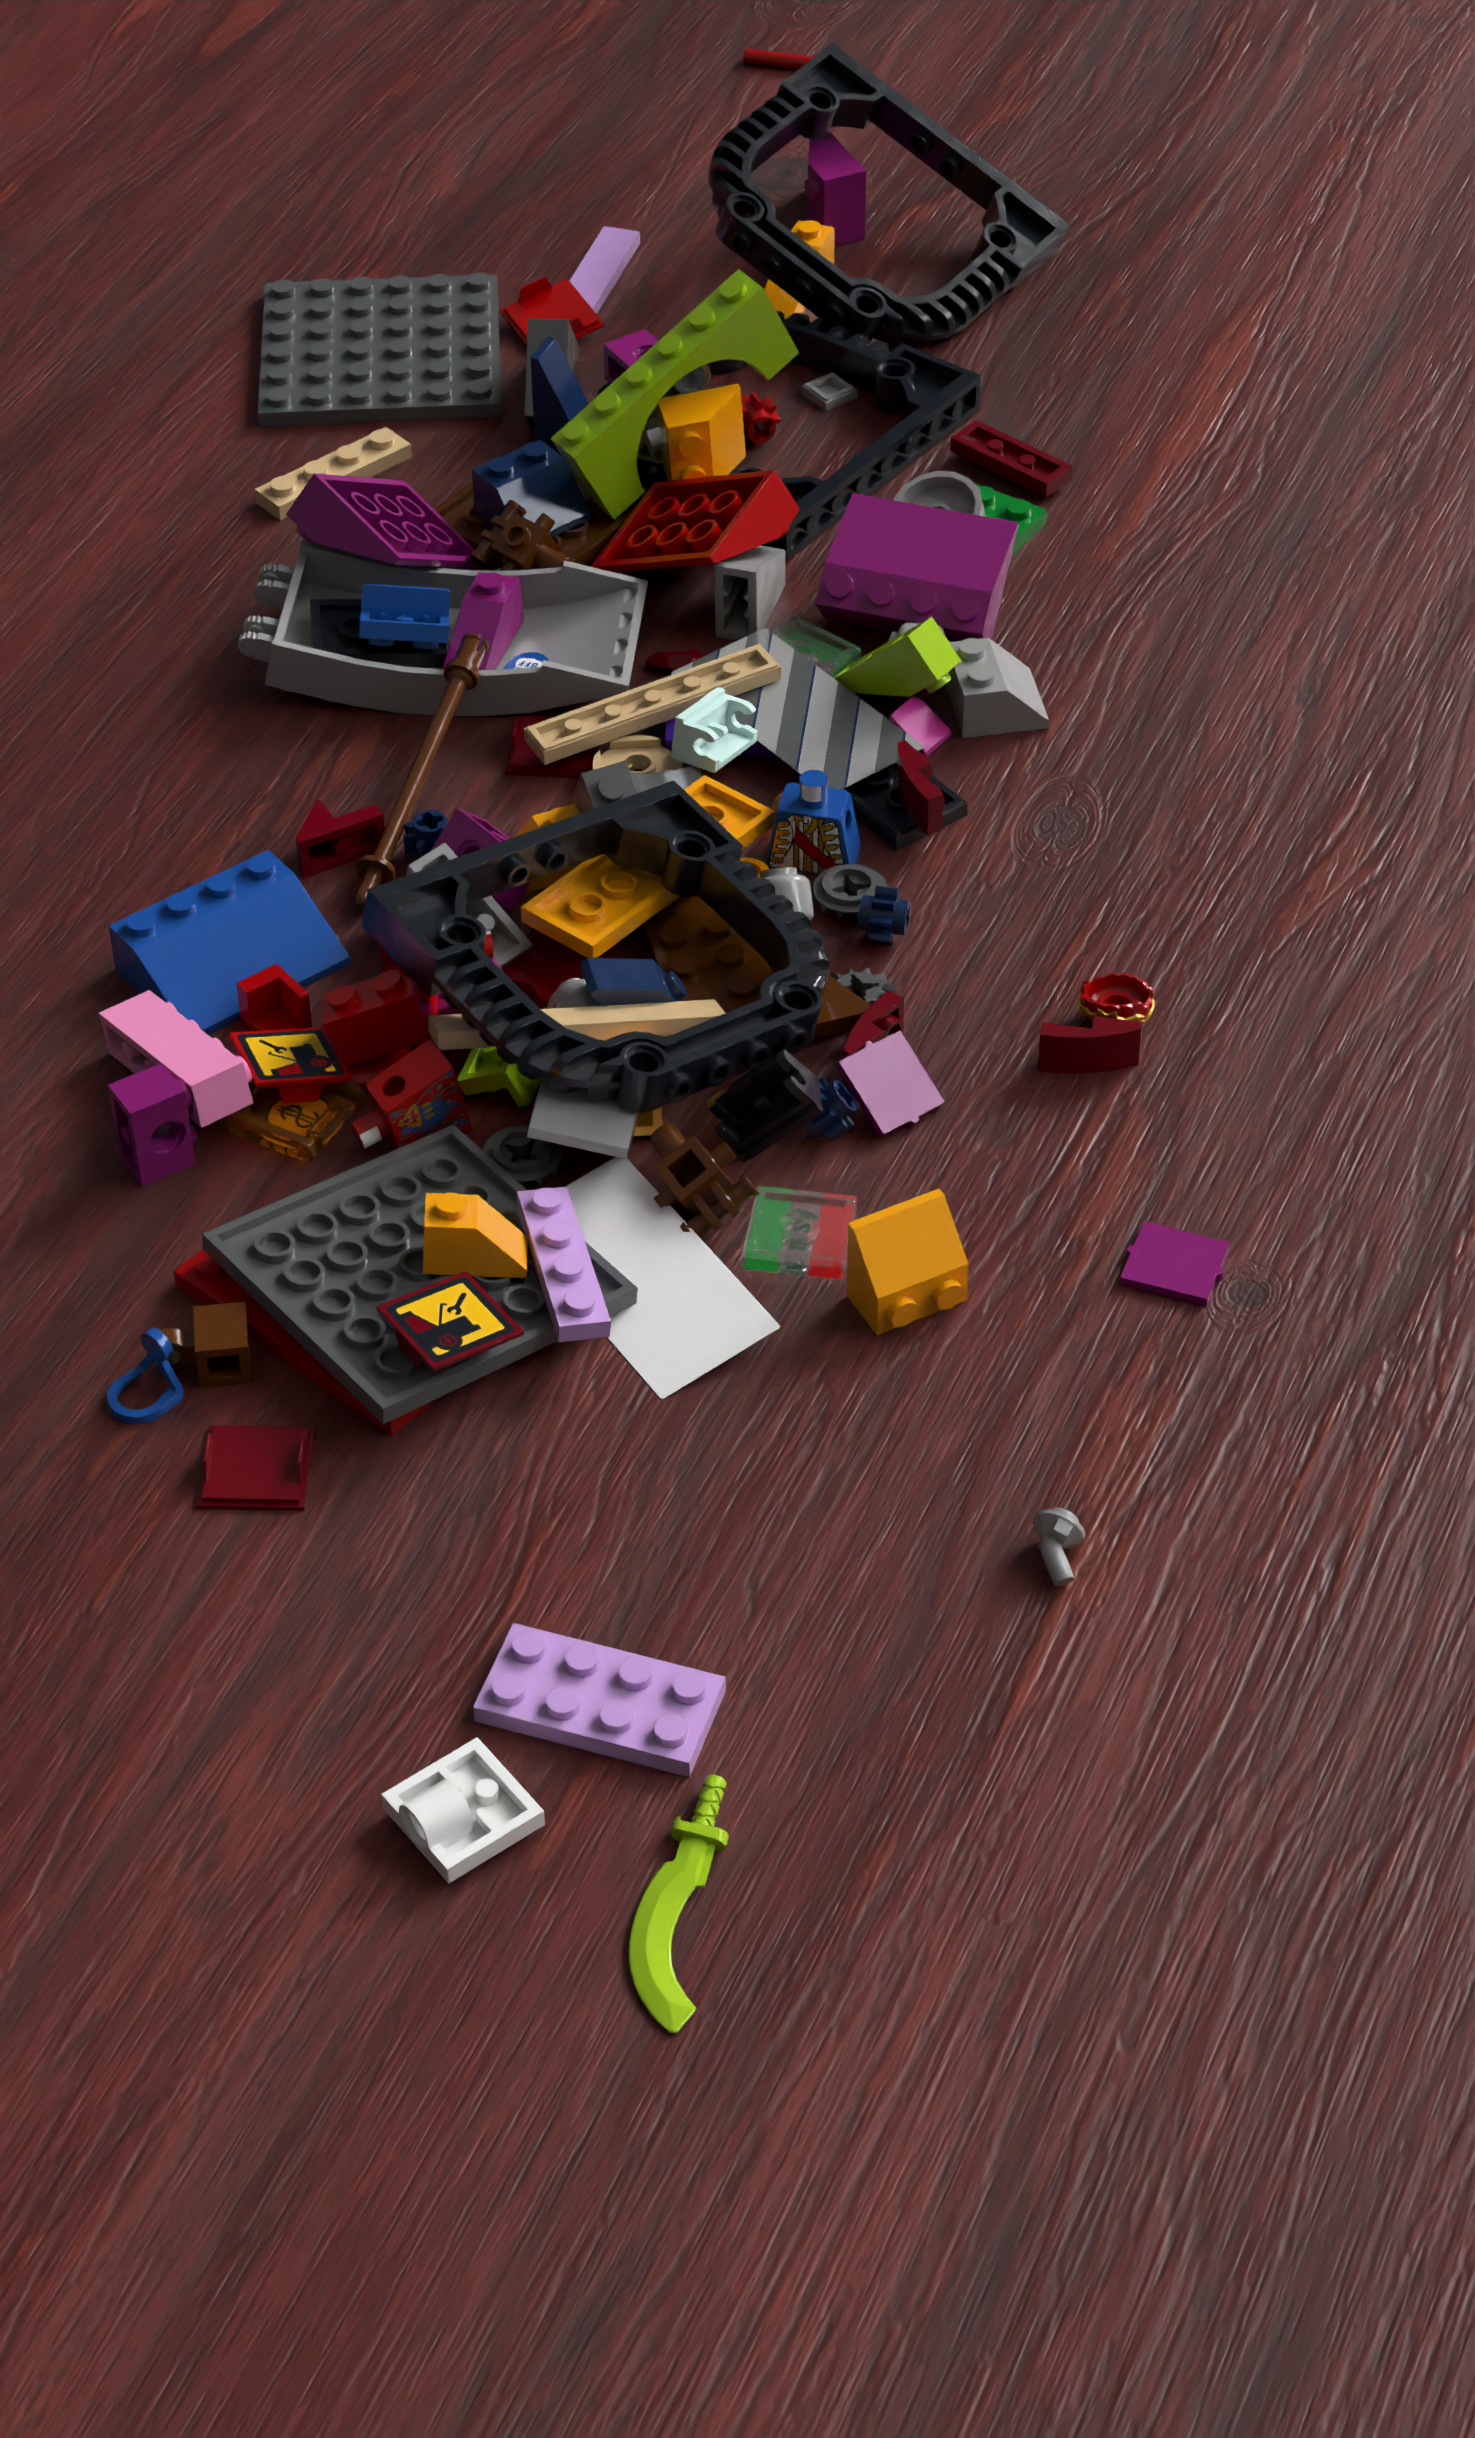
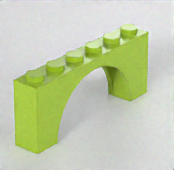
M738 269L558 431L551 440L591 501L615 520L645 493L637 469L640 438L653 409L676 382L700 366L727 359L746 362L769 381L799 351L763 287Z

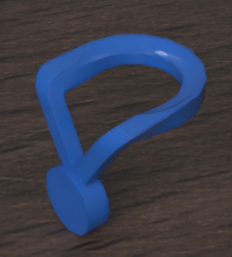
M151 1327L141 1335L142 1345L148 1354L138 1366L116 1379L109 1387L107 1393L109 1412L117 1420L127 1424H143L154 1421L176 1406L184 1395L182 1385L167 1360L173 1354L172 1344L167 1336L155 1327ZM156 1362L169 1385V1389L153 1405L147 1408L133 1410L123 1407L118 1402L119 1393Z

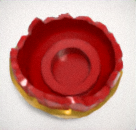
M1112 972L1104 977L1097 976L1090 982L1083 980L1080 999H1078L1079 1012L1091 1024H1093L1094 1016L1143 1022L1144 1025L1151 1017L1155 1006L1153 987L1148 986L1145 980L1139 979L1136 976H1130L1128 973L1118 975Z

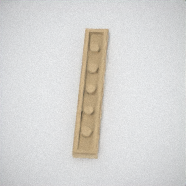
M760 644L528 726L524 728V739L543 764L546 765L673 719L717 687L726 689L725 694L737 696L781 680V666Z
M715 999L540 1009L565 1028L596 1039H608L633 1031L650 1032L661 1037H668L725 1014ZM462 1014L428 1016V1032L440 1050L495 1047L487 1045L479 1036V1030L470 1027L463 1020Z

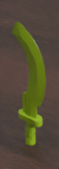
M711 1774L705 1777L698 1798L700 1800L697 1802L694 1811L695 1816H693L691 1822L682 1821L680 1816L674 1818L670 1834L673 1839L680 1842L676 1857L673 1861L665 1862L650 1881L637 1908L630 1933L629 1965L634 1986L650 2014L670 2033L679 2032L696 2011V2007L678 1983L672 1966L671 1946L674 1929L681 1911L693 1890L705 1887L714 1852L725 1851L729 1838L725 1830L714 1827L716 1821L714 1819L717 1818L720 1808L719 1804H721L727 1785L724 1778L718 1775Z

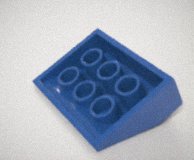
M269 850L109 925L115 969L139 993L150 990L164 1002H171L181 1015L188 1020H194L207 1035L241 1019L236 983L277 963L304 988L351 964L350 955L296 875Z

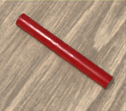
M746 48L743 61L747 64L798 70L814 57Z

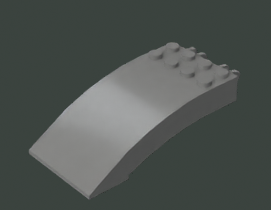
M302 540L295 568L280 564L277 566L275 563L264 564V567H261L258 574L259 583H256L254 587V597H256L259 603L268 604L269 607L282 610L280 620L266 616H255L254 614L245 619L242 627L244 634L240 636L237 645H239L240 653H243L244 656L269 662L265 680L266 686L351 706L395 713L434 715L448 685L444 677L443 667L419 668L356 659L313 648L310 599H362V586L364 584L448 589L450 591L448 643H446V650L448 652L463 598L478 572H494L505 576L519 577L524 622L497 669L479 670L480 679L476 687L464 691L454 716L533 713L610 697L628 691L648 580L565 560L563 567L517 571H472L393 565ZM537 652L549 659V661L543 660L542 667L503 669L508 661L522 653Z

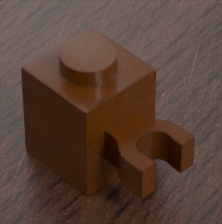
M246 1301L193 1306L194 1331L186 1332L175 1328L159 1329L172 1344L173 1354L167 1360L173 1371L184 1368L189 1364L197 1363L200 1388L253 1383L251 1337Z

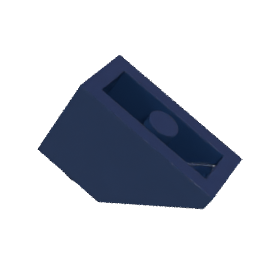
M586 958L579 963L589 994L601 1006L683 1001V998L687 996L686 988L679 977L673 971L666 974L653 959Z

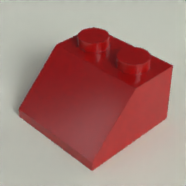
M402 968L388 970L377 977L352 985H342L333 991L324 993L322 1026L346 1067L426 1042L429 1039L432 1040L428 1032V1016L437 1015L438 994L429 997Z

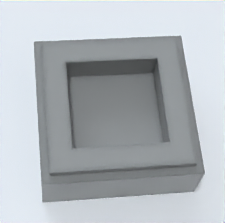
M833 372L801 385V394L824 411L831 410L856 399L858 393L857 389Z

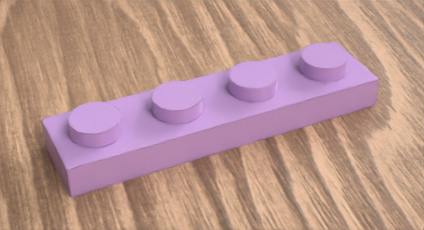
M567 1187L517 1191V1212L524 1234L528 1237V1247L558 1342L610 1337L611 1319Z

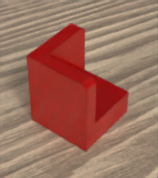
M277 963L236 983L241 1020L253 1031L312 1027L307 991Z

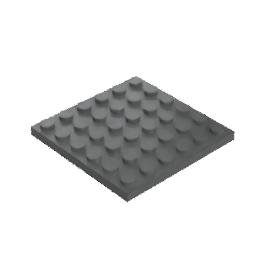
M476 272L463 276L434 274L430 277L411 278L398 275L384 279L356 277L352 280L319 278L314 281L305 282L278 280L274 283H265L258 406L259 426L501 417L497 274L487 275Z
M454 1125L202 1234L203 1250L382 1424L394 1420L558 1341L528 1244L527 1278L472 1276L524 1331V1335L435 1372L425 1363L418 1370L399 1349L396 1331L376 1310L378 1305L454 1276L422 1274L426 1193L478 1195L524 1233L516 1208L517 1191H527V1189ZM586 1243L609 1316L636 1304L638 1288Z

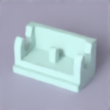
M717 687L675 717L671 758L713 773L717 772L756 743L758 731L749 725L740 724L735 718L736 711H740L744 715H752L756 708L746 700L725 694L726 689Z

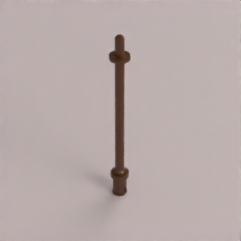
M464 634L455 658L447 663L444 669V677L448 685L373 855L361 856L356 863L357 874L362 880L355 894L354 903L360 909L365 908L367 889L393 881L396 878L395 868L390 861L405 829L404 824L408 822L464 691L474 689L480 679L479 668L485 654L489 650V643L486 639L482 641L479 649H476L482 638L480 634Z

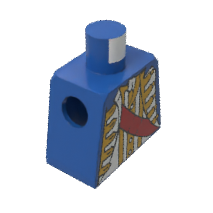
M808 770L802 773L800 784L792 782L786 784L775 815L766 865L775 868L794 867L797 868V871L820 874L833 866L856 864L861 850V843L851 794L846 790L828 788V777L819 770Z

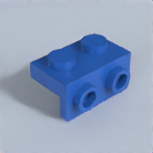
M364 584L362 586L359 638H368V643L376 646H392L395 644V640L412 641V646L422 649H435L439 647V643H448L450 591L445 588Z

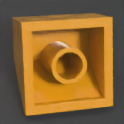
M739 383L664 397L658 402L662 462L668 481L729 475L746 457L741 388Z
M940 1189L848 1223L847 1297L876 1335L897 1327L906 1326L912 1321L943 1309L952 1308L958 1303L967 1300L969 1263L945 1195Z

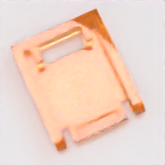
M253 1081L249 1083L251 1096L253 1097L259 1088L255 1087ZM345 1081V1083L325 1084L318 1100L315 1102L283 1104L279 1089L276 1087L271 1088L274 1090L252 1114L249 1105L213 1122L216 1128L309 1163L316 1157L318 1151L324 1148L355 1113V1109L365 1102L366 1095L359 1085Z

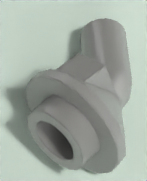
M1059 1507L1042 1509L1036 1512L1032 1521L1033 1527L1041 1539L1037 1548L1041 1550L1054 1586L1060 1587L1075 1579L1063 1549L1081 1545L1086 1534L1078 1518L1072 1512Z

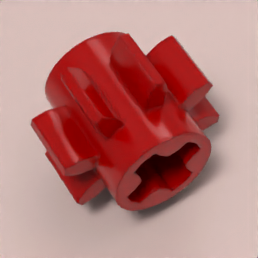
M751 392V395L742 397L744 439L749 438L754 446H758L759 443L766 442L774 437L776 424L781 422V418L775 412L777 406L769 396L764 397L761 401L754 392Z

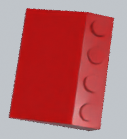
M775 470L654 482L590 567L610 572L715 564L782 537L789 530V524L800 508Z

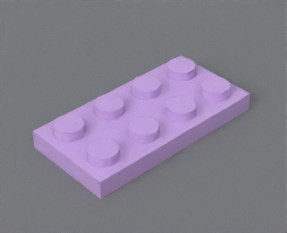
M513 1623L473 1706L474 1721L690 1777L726 1692V1677Z

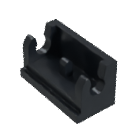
M785 1049L707 1099L708 1109L716 1118L722 1121L713 1127L715 1132L723 1141L739 1153V1157L744 1162L749 1161L823 1113L819 1078Z

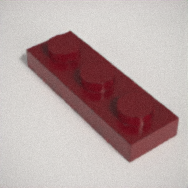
M974 421L951 437V452L1044 497H1048L1072 480V465L980 421Z

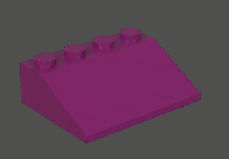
M314 473L286 513L297 525L296 531L298 534L313 544H322L393 565L484 569V567L477 564L469 556L475 549L406 481Z
M852 493L824 564L815 605L826 619L898 632L899 628L905 623H921L933 617L937 625L943 628L948 641H962L967 638H990L992 640L1019 524L1018 522Z

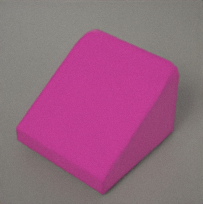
M915 695L909 698L890 716L892 723L924 746L918 752L926 757L951 736V730Z

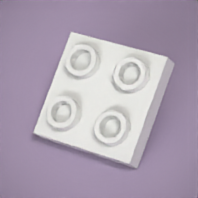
M478 1737L381 1794L383 1809L448 1884L545 1825L544 1810Z

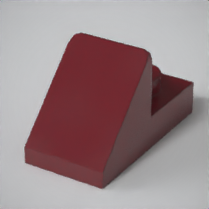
M317 800L296 836L299 873L303 879L356 861L361 856L373 855L385 828L384 814L379 807L374 804L333 818L321 800Z

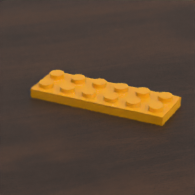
M703 775L684 789L743 845L742 850L773 828L775 820L774 810L706 775ZM603 854L584 861L521 906V922L587 958H598L680 896L665 889L661 883V876L635 868L615 865Z

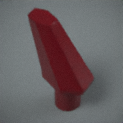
M699 650L662 652L650 656L645 664L648 668L672 675L671 672L703 656Z

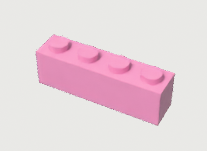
M148 990L99 1013L109 1054L134 1074L163 1063L175 1079L182 1078L192 1098V1105L187 1107L188 1116L201 1128L253 1104L249 1083L252 1082V1073L246 1061L241 1056L236 1057L224 1048L218 1038H211L194 1020H188L181 1015L171 1002H164Z

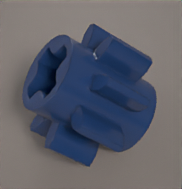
M425 810L414 816L413 823L406 822L404 824L405 835L403 836L405 855L415 854L416 860L429 853L447 825L446 815L437 810Z
M876 886L875 896H862L858 915V929L869 931V941L893 945L894 934L906 936L910 920L911 902L900 900L901 890H898V888Z
M822 1077L819 1080L823 1113L802 1127L814 1138L824 1133L827 1140H830L833 1137H839L854 1126L849 1115L857 1110V1105L852 1094L842 1082L834 1080L828 1084L825 1078Z

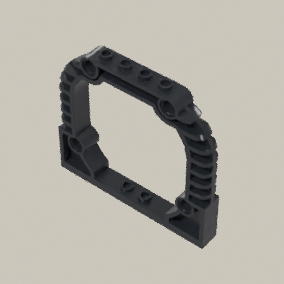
M834 43L830 44L783 81L774 97H771L763 106L754 110L749 117L740 121L735 128L730 129L717 144L709 165L708 181L713 192L712 203L719 216L716 226L718 239L814 315L826 320V324L832 329L838 325L848 328L851 337L854 334L860 333L867 336L869 342L875 339L884 343L895 344L901 338L910 345H925L931 340L941 342L949 339L954 334L962 332L981 313L1003 296L1005 292H1012L1056 254L1071 226ZM872 122L985 209L986 212L982 218L984 229L971 255V264L948 284L928 295L899 297L887 287L874 280L849 277L775 219V208L771 199L751 183V173L799 135L808 139L818 140L827 135L830 127L864 129Z
M776 311L799 351L790 362L808 366L825 374L833 372L847 383L874 394L875 405L878 409L888 413H898L902 421L882 437H879L860 454L854 456L825 481L812 476L780 478L800 510L789 524V530L782 537L761 546L784 549L785 561L793 557L843 517L852 493L866 496L872 495L980 410L981 375L903 343L889 352L887 344L880 341L870 344L869 338L860 333L854 334L851 337L848 328L838 325L831 329L826 324V320L822 318H817L810 322V317L807 314L796 312L785 319L782 311ZM727 359L711 362L709 367L711 374H724L734 372L747 363L740 360ZM608 382L598 390V395L611 384ZM637 458L638 475L643 488L648 486L649 490L654 482L668 481L663 469V463L658 464ZM744 467L732 471L730 474L758 472L763 470L754 467Z
M674 780L367 889L362 928L429 997L443 993L447 1004L452 1009L461 1011L463 1020L470 1027L479 1030V1036L487 1045L497 1048V1054L504 1062L517 1064L520 1074L528 1079H547V1085L551 1089L564 1093L580 1088L588 1089L589 1099L599 1101L615 1100L622 1108L632 1112L645 1113L672 1102H680L689 1095L711 1086H718L730 1078L753 1070L783 1049L793 1055L811 1044L829 976V956L824 949V941L820 933L810 927L811 922L809 918L802 912H794L793 904L786 896L776 895L775 887L768 879L758 878V871L750 862L740 861L743 845ZM605 854L615 865L635 868L661 876V883L665 889L673 894L683 897L698 896L764 958L774 974L764 980L757 1001L664 1038L650 1032L633 1031L617 1035L605 1041L567 1029L541 1011L485 954L483 950L486 928L476 918L465 915L466 904Z

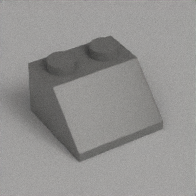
M967 638L962 641L949 642L961 659V662L948 672L951 680L944 686L962 738L1049 728V719L1029 667L990 638Z
M542 1078L527 1137L626 1159L631 1149L639 1112L626 1110L618 1105L615 1100H591L588 1097V1089L580 1088L568 1093L551 1089L547 1085V1079Z

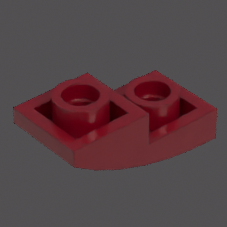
M906 740L897 743V788L899 796L911 819L928 836L942 830L943 808L945 806L944 796L940 788L936 784L931 783L933 769L929 759L924 754L919 753Z
M889 990L876 1000L852 1028L844 1048V1058L860 1051L867 1041H871L874 1044L900 1030L903 1034L904 998ZM843 1079V1084L847 1087L848 1090H850L849 1087H848V1085L846 1084V1082H845L844 1079Z
M1094 1016L1091 1029L1043 1022L1039 1042L1038 1071L1070 1074L1098 1073L1136 1066L1140 1060L1143 1022Z

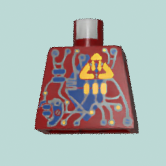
M431 1039L422 1043L368 1081L365 1089L373 1111L349 1123L354 1137L363 1149L386 1138L393 1149L396 1150L451 1125L457 1127L464 1135L473 1131L454 1068Z

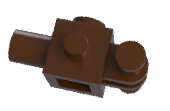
M513 500L507 502V507L500 516L494 515L490 521L494 528L491 532L484 530L481 533L480 538L482 542L475 551L469 554L473 561L487 568L489 565L488 561L495 553L503 563L500 571L563 567L564 560L574 563L572 558L561 553V549L549 533L555 521L548 515L541 513L535 523L524 518L526 510Z
M673 1123L660 1126L651 1135L650 1142L662 1157V1160L654 1168L668 1185L667 1188L654 1197V1200L660 1208L668 1205L674 1208L681 1202L694 1216L686 1222L687 1226L684 1222L681 1224L680 1228L683 1232H690L688 1228H691L701 1237L711 1228L718 1231L724 1226L720 1220L728 1213L736 1217L741 1213L738 1207L750 1197H756L759 1194L745 1174L739 1177L740 1180L733 1184L724 1172L723 1168L737 1158L725 1141L710 1153L694 1135L686 1140Z

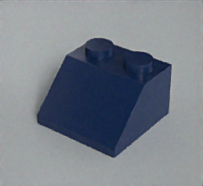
M541 440L528 443L520 449L504 456L493 458L488 463L472 469L474 512L488 523H490L494 515L500 516L503 513L509 500H513L526 510L524 518L535 523L541 513L552 518L555 521L554 526L549 531L552 537L592 519L591 511L568 464L559 453Z

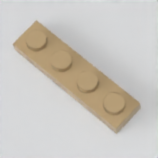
M387 427L375 430L366 437L349 445L341 446L330 454L310 461L294 471L276 477L270 482L255 488L256 503L281 521L288 517L286 513L314 473L371 478L412 458L411 444Z

